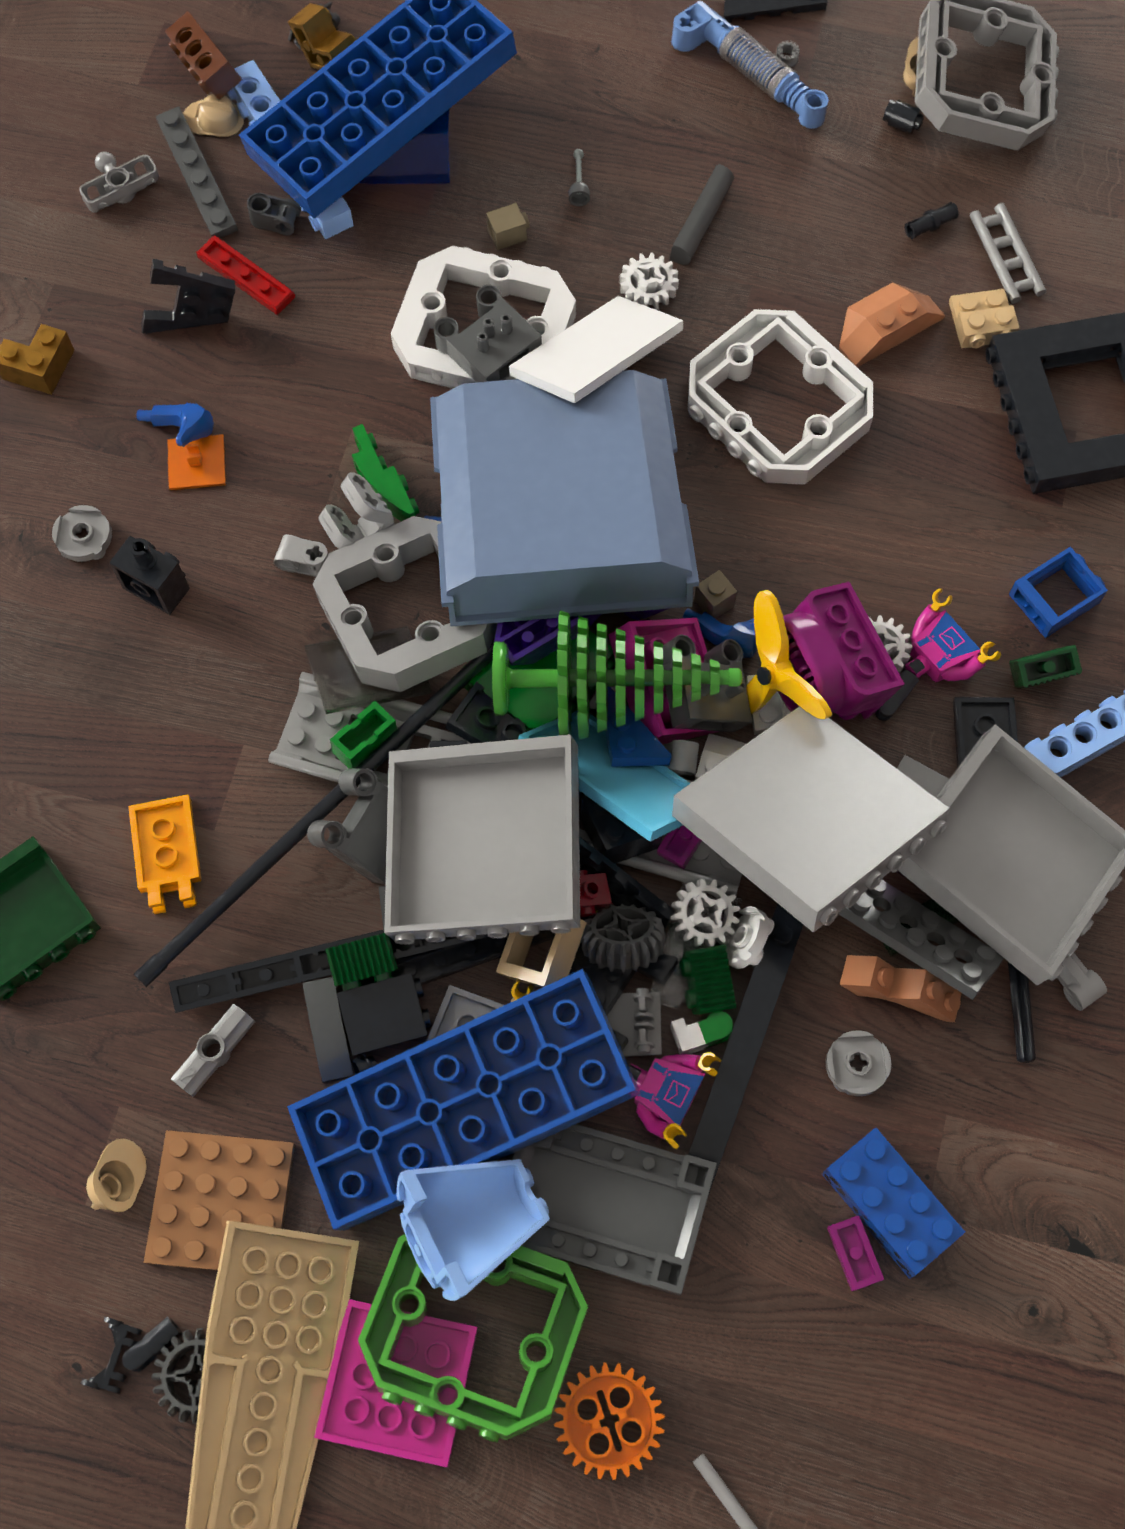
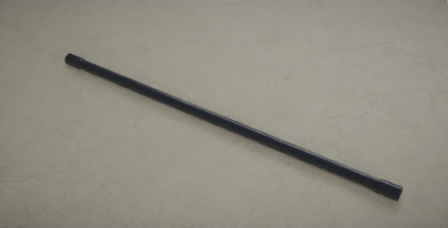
M494 640L487 653L470 660L356 768L370 769L374 772L389 758V751L398 750L493 660ZM359 776L356 779L357 787L361 784ZM339 784L165 947L150 957L133 973L145 987L150 985L184 949L307 835L308 828L314 821L323 820L349 796L342 792Z

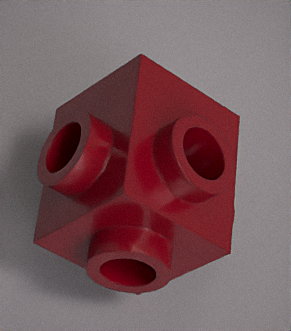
M580 870V918L595 915L596 911L612 903L606 873L588 874L587 870Z

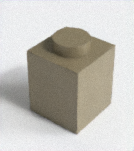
M517 203L486 213L487 230L497 250L527 240V228L530 227L529 220L525 212L521 213Z
M718 570L701 581L699 586H696L694 601L703 612L706 611L716 619L735 607L737 590L724 574Z

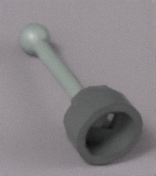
M576 149L573 153L576 159V182L569 189V202L575 206H584L590 201V190L582 182L581 159L584 156V152L581 149Z

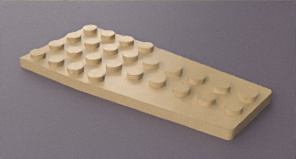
M227 1221L207 1325L186 1529H297L318 1439L314 1438L339 1331L350 1299L359 1241Z

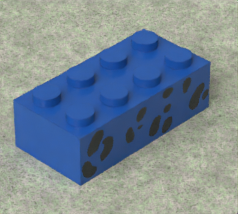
M876 1127L822 1173L856 1216H860L862 1223L909 1279L916 1276L965 1233L963 1228Z

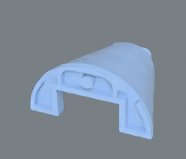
M520 1159L411 1169L400 1172L397 1180V1200L399 1202L404 1201V1213L399 1215L406 1239L418 1266L434 1289L441 1287L444 1290L442 1295L447 1300L455 1301L464 1297L550 1220L548 1206L543 1198H536L532 1193L531 1187L534 1185L533 1176L527 1168H524Z

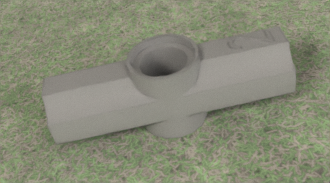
M233 1004L208 1034L199 1038L196 1049L171 1080L194 1097L216 1069L227 1063L230 1058V1052L254 1025L255 1020ZM212 1044H220L219 1053L214 1057H207L208 1047Z

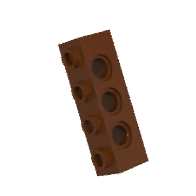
M189 11L165 30V33L171 39L168 45L177 54L178 58L207 95L212 92L220 100L243 80Z

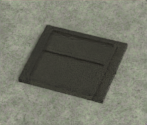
M408 626L373 632V636L369 641L376 654L379 655L413 639ZM339 639L304 645L326 714L366 707L373 701L381 704L432 693L428 680L401 692L362 684Z

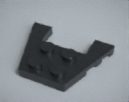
M152 259L150 283L175 285L178 288L173 311H143L142 333L228 323L235 294L234 280L201 272L199 276L186 272V267L176 265L174 269L164 266L162 260Z
M580 943L569 975L581 969L589 975L604 1012L608 1016L636 971L625 969L623 973L621 969H615L610 972L609 967L601 969L597 963H590L589 957L584 956L582 943ZM662 954L658 956L657 962H649L648 968L639 966L637 971L665 986L679 961L675 956ZM612 1029L623 1051L629 1040L626 1036Z

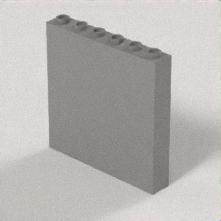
M799 706L675 794L672 816L814 933L822 925L828 926L831 924L838 913L846 906L850 908L856 904L861 894L866 890L875 889L883 877L890 871L896 872L910 855L919 854L933 837L939 838L948 826L946 820L950 808L830 718H816Z
M995 724L981 736L936 797L950 808L946 820L948 826L945 832L939 838L933 837L919 854H912L905 859L898 871L1032 982L1039 985L1048 979L1053 981L1060 975L1064 969L1061 963L1065 957H1070L1079 946L1076 940L1080 935H1084L1093 925L1094 921L1091 917L1106 905L1108 899L1105 896L1121 882L1123 877L1120 876V873L1123 869L1125 870V830Z
M571 734L389 751L384 933L397 944L407 945L413 944L414 939H426L428 942H443L445 937L457 936V939L473 940L476 939V935L485 934L492 938L507 937V933L519 932L520 935L534 936L538 935L541 930H551L553 933L563 934L569 933L571 928H580L578 744Z

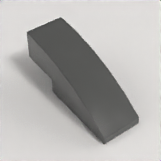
M333 977L304 982L305 1001L322 1082L326 1083L354 1076L347 1031L337 993H339L338 986L334 985Z

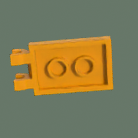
M189 794L128 806L137 886L140 893L148 892V905L153 909L154 915L166 912L163 893L178 890L179 900L183 902L184 908L197 906L193 883L202 880Z

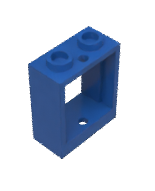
M1069 547L1015 581L1009 595L1044 638H1047L1098 605L1108 590L1105 588L1103 580L1099 576L1094 575L1088 568L1085 559ZM1063 569L1087 598L1058 617L1034 586Z

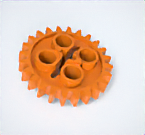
M603 1363L602 1373L597 1374L595 1368L591 1365L589 1367L590 1377L586 1378L582 1373L578 1372L577 1376L580 1383L577 1386L567 1382V1386L572 1392L570 1396L565 1394L559 1395L566 1405L565 1408H555L556 1413L563 1415V1420L554 1423V1427L563 1428L565 1433L557 1438V1442L568 1441L569 1446L564 1450L563 1454L567 1455L572 1452L576 1454L572 1464L574 1467L581 1461L585 1462L584 1474L586 1475L595 1467L597 1468L598 1479L602 1478L605 1470H609L612 1480H616L617 1469H622L626 1477H629V1466L631 1464L637 1469L642 1470L639 1459L642 1456L648 1460L653 1459L647 1450L649 1446L660 1447V1444L653 1437L654 1434L664 1433L662 1428L656 1426V1421L665 1418V1415L655 1413L654 1408L659 1406L662 1401H651L649 1396L655 1391V1387H650L646 1390L642 1387L646 1379L645 1376L640 1377L637 1381L632 1379L634 1368H631L624 1375L621 1374L620 1363L616 1365L614 1372H609L607 1363ZM615 1388H623L629 1394V1403L624 1408H616L610 1402V1393ZM602 1390L610 1414L618 1415L619 1421L615 1423V1429L622 1446L620 1452L615 1450L608 1427H601L599 1421L604 1419V1414L597 1396V1391ZM583 1400H592L597 1405V1415L591 1420H584L578 1414V1405ZM630 1421L637 1423L641 1429L640 1438L633 1443L624 1440L621 1433L623 1425ZM597 1433L604 1434L609 1440L608 1450L601 1455L594 1454L589 1448L590 1438Z

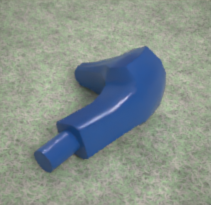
M194 403L154 405L152 410H138L136 415L138 421L152 422L153 427L167 425L180 427L176 443L182 447L194 440L211 435L214 425L211 413Z
M689 608L685 610L683 618H697L702 636L716 646L727 639L735 640L742 648L743 658H753L757 651L754 618L731 626L720 623L706 611L703 614H699Z

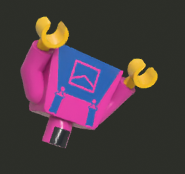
M937 589L932 595L934 603L932 605L928 604L915 622L910 636L912 643L910 655L913 657V660L905 665V669L913 673L917 678L926 672L934 682H939L943 679L946 681L968 680L986 666V661L999 660L1001 652L997 651L992 656H988V650L995 643L986 642L979 648L946 610L940 613L939 609L941 607L951 604L952 596L949 595L944 603H940L938 596L942 593L943 589Z
M706 1052L703 1055H665L661 1059L655 1058L649 1071L631 1063L629 1068L641 1093L635 1097L636 1112L647 1131L667 1140L674 1149H677L679 1145L674 1138L680 1134L687 1137L686 1132L681 1128V1124L703 1082L705 1074L701 1071H705L711 1076H716L718 1072L710 1068V1065L714 1061L721 1062V1059L711 1052Z

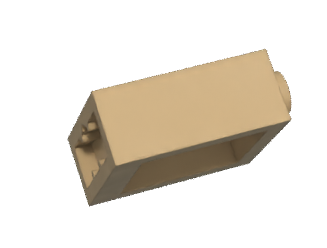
M580 919V928H571L569 933L555 934L542 972L523 967L533 936L520 935L519 932L509 933L496 973L513 981L520 980V983L532 984L540 989L568 976L587 922Z

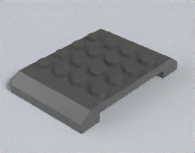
M578 1124L514 1152L512 1160L520 1159L524 1168L531 1172L534 1180V1185L531 1187L532 1193L536 1198L541 1197L544 1199L548 1206V1216L550 1218L521 1246L559 1260L647 1287L682 1295L717 1163L687 1154L683 1156Z

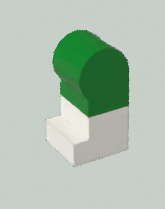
M715 1011L707 1019L687 1026L684 1018L672 1021L670 1029L679 1053L692 1054L727 1041L731 1036L733 1020L726 1012Z

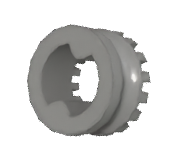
M783 41L782 44L779 43L777 46L776 56L789 67H794L798 62L800 48L798 45L796 46V43L793 44V41H790V43ZM783 53L792 54L791 57L788 56V58H786V55L783 57Z

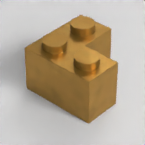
M309 3L291 18L288 24L309 65L320 70L355 42L356 38L350 33L335 29L331 21L332 15L327 8Z
M41 324L30 346L4 338L0 345V377L3 380L52 395L75 351L67 332Z

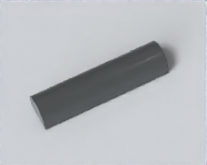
M718 164L714 168L673 244L670 254L671 261L681 265L690 263L734 181V175L727 167Z

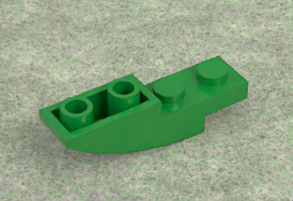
M363 424L353 427L355 442L360 451L352 454L357 474L368 481L375 493L381 495L387 508L390 509L392 515L399 521L419 514L420 512L414 497L408 498L406 493L409 487L404 475L398 476L394 466L387 468L382 455L377 457L375 449H378L372 432L367 434Z

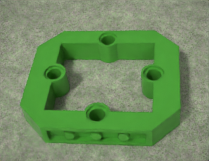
M405 1234L400 1236L358 1339L377 1389L383 1393L382 1399L401 1406L402 1401L415 1405L414 1411L429 1418H433L434 1413L447 1418L446 1424L460 1430H465L466 1426L480 1430L478 1436L498 1443L499 1438L509 1440L551 1419L588 1309V1305L568 1263L520 1246L504 1260L506 1264L504 1270L498 1273L491 1272L484 1278L485 1282L494 1286L503 1285L512 1278L556 1294L543 1333L530 1334L520 1344V1363L524 1370L529 1373L518 1405L515 1408L464 1389L460 1380L455 1377L444 1376L438 1379L391 1361L404 1326L412 1327L420 1324L427 1313L425 1296L419 1290L424 1274L413 1256ZM405 1300H416L419 1303L418 1309L412 1314L402 1312L400 1308ZM532 1346H540L544 1349L546 1356L543 1360L534 1362L527 1356L528 1349ZM446 1388H452L458 1394L456 1401L451 1405H444L438 1400L440 1392Z

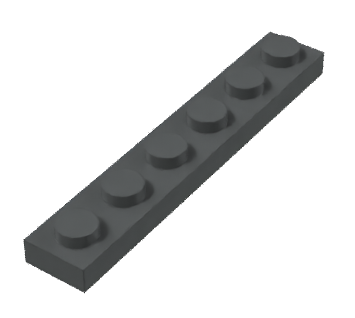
M175 107L155 116L211 236L215 235L218 238H222L238 231L230 210L180 107Z

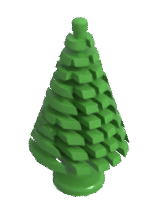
M562 610L559 611L560 615L558 618L557 669H511L507 644L502 641H495L493 647L492 692L495 716H503L507 713L511 688H557L559 735H570L572 687H577L579 740L589 737L590 687H596L597 732L600 733L606 731L608 726V687L616 686L617 728L626 725V686H635V721L644 719V686H654V715L663 712V685H672L673 708L682 706V685H691V702L701 699V684H710L709 691L710 696L720 692V685L738 687L743 680L742 671L739 668L720 670V663L712 659L709 662V671H701V656L691 653V670H682V650L672 647V670H663V643L654 641L653 644L654 669H644V637L635 635V669H626V631L617 628L616 669H608L607 625L597 623L596 669L590 670L589 623L587 618L579 616L577 626V669H572L570 613Z

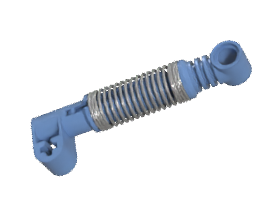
M703 1L696 2L674 18L671 42L675 49L683 52L691 51L708 40L717 48L718 54L744 74L745 77L764 90L772 99L779 103H786L788 107L799 115V122L803 126L813 129L820 127L824 123L829 101L828 96L821 90H811L799 80V75L791 67L756 41L744 29L737 25L732 26Z

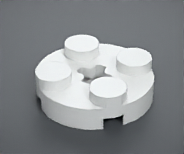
M753 906L745 907L739 911L742 914L739 918V923L730 925L735 933L730 936L724 934L726 941L720 944L726 945L728 964L736 969L745 968L749 964L752 966L759 964L764 954L763 947L768 935H770L774 928L773 920L768 918L766 913Z

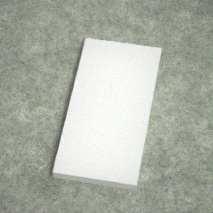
M617 296L509 365L510 376L576 403L683 331V320Z

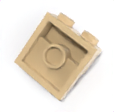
M1005 289L950 297L949 305L961 348H980L990 344L992 335L1019 331L1020 329L1014 306H1009Z

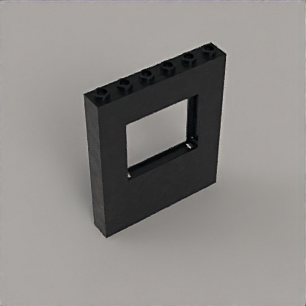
M1125 312L992 335L990 344L985 350L986 361L992 365L994 371L993 382L996 388L999 387L1001 393V408L1004 412H1007L1009 433L1015 437L1017 443L1016 455L1023 462L1024 480L1027 485L1030 484L1032 493L1037 494L1125 478V433L1068 443L1044 371L1116 358L1125 384Z

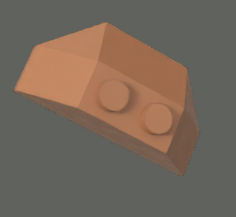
M892 282L847 308L839 350L858 368L943 320L945 315L930 296Z

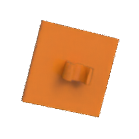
M223 434L199 438L184 447L177 445L176 438L167 439L169 490L226 485Z

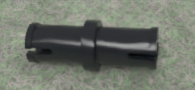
M949 202L947 205L936 210L930 209L924 212L923 216L905 223L906 235L914 239L927 231L934 232L938 230L940 225L958 218V208L955 203Z

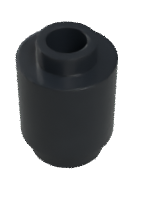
M899 99L897 101H889L883 116V121L888 122V126L912 134L914 130L919 131L924 120V115L921 114V110L917 106Z

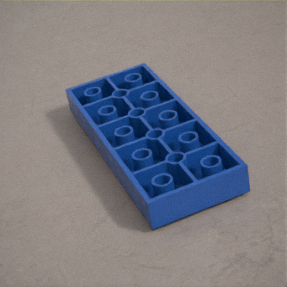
M406 0L239 134L247 155L315 219L515 56L517 51L513 31L477 0Z
M581 969L289 1105L287 1108L333 1230L346 1231L404 1204L403 1200L400 1202L397 1200V1180L400 1172L411 1169L494 1162L641 1093L589 975Z

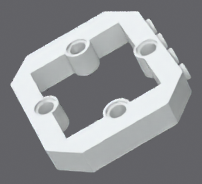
M451 246L418 261L391 331L393 349L411 378L453 389L464 383L476 382L448 354H443L436 349L423 346L429 329L434 327L438 319L447 317L446 300L443 291L448 280L477 287L493 285L500 290L501 297L513 295L546 303L541 316H533L526 320L542 335V344L573 325L576 317V300L559 273L545 266L539 267L526 264L520 260L502 258L495 254L473 251L467 247ZM509 376L505 380H513L517 378Z
M755 309L690 361L688 412L695 421H700L708 429L709 434L714 439L720 440L727 446L729 453L733 457L743 461L747 465L749 472L755 477L759 476L765 483L806 484L869 432L873 419V381L795 311ZM775 339L804 365L802 373L806 381L811 384L824 383L846 403L830 418L821 414L810 416L805 422L802 441L785 455L752 426V419L748 414L736 411L714 390L715 387L727 378L733 381L747 379L751 375L754 356ZM733 429H739L742 432H735ZM814 432H817V433H820V434H822V435H815V434H813V433H814Z

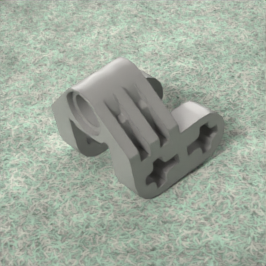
M354 472L348 473L341 483V489L354 510L361 516L358 520V525H353L345 512L332 504L326 505L318 517L327 535L338 549L394 525L392 512L387 508L381 495L374 492L365 478Z

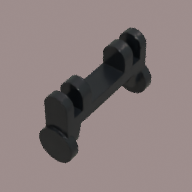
M104 1317L103 1322L109 1323L108 1327L111 1328L113 1334L114 1350L108 1366L96 1376L90 1377L89 1380L82 1379L80 1384L120 1394L121 1388L110 1385L111 1379L121 1382L125 1381L126 1375L115 1372V1368L123 1345L132 1347L138 1342L126 1338L128 1332L141 1335L142 1330L125 1325L122 1321Z

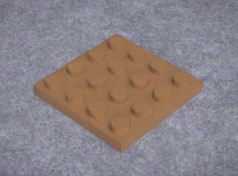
M166 1130L144 1263L218 1271L227 1221L283 1229L295 1144L292 1142Z

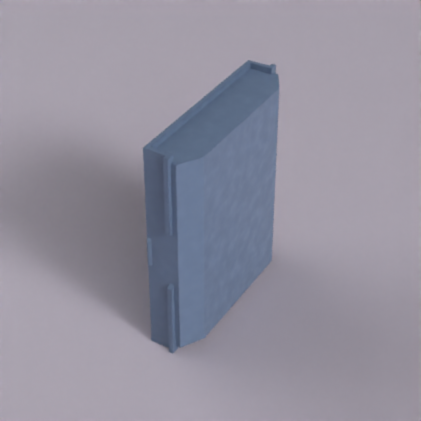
M625 370L576 403L519 379L464 383L438 397H430L434 471L440 473L442 523L437 525L442 607H448L450 626L559 618L560 610L570 613V617L692 607L693 587L699 586V577L688 509L686 504L681 503L674 460V453L677 452L678 447L666 378L659 379L635 370Z

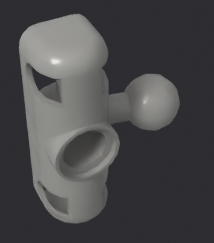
M104 151L96 156L95 165L100 172L105 174L81 185L79 191L87 208L91 212H98L116 202L120 204L130 202L135 197L136 192L152 183H156L159 179L156 165L149 155H141L116 167L115 157L111 153ZM142 162L147 172L137 176L134 167L137 163ZM91 186H96L100 196L91 200L87 189Z

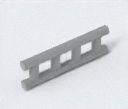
M1000 203L994 208L996 214L984 218L979 210L973 211L969 215L1010 302L1012 304L1021 300L1019 292L1030 289L1034 290L1036 296L1044 295L1047 290L1005 204ZM1002 224L1007 235L993 239L988 228ZM1012 245L1017 257L1003 261L998 249ZM1023 267L1028 279L1013 282L1009 270Z

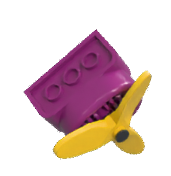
M850 582L813 590L792 613L786 615L782 614L778 600L771 591L764 590L757 594L754 601V628L756 646L762 664L757 670V675L746 686L751 714L763 708L778 691L790 712L800 706L806 712L819 719L830 718L834 712L843 720L853 719L859 713L862 714L864 719H867L905 685Z

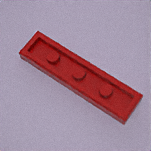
M215 235L196 252L198 259L223 277L234 280L237 287L276 315L295 298L294 291Z

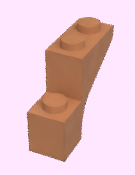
M847 955L840 985L857 996L888 1000L942 1021L955 1022L957 1011L961 1004L960 998L962 993L927 970L895 968L878 956Z

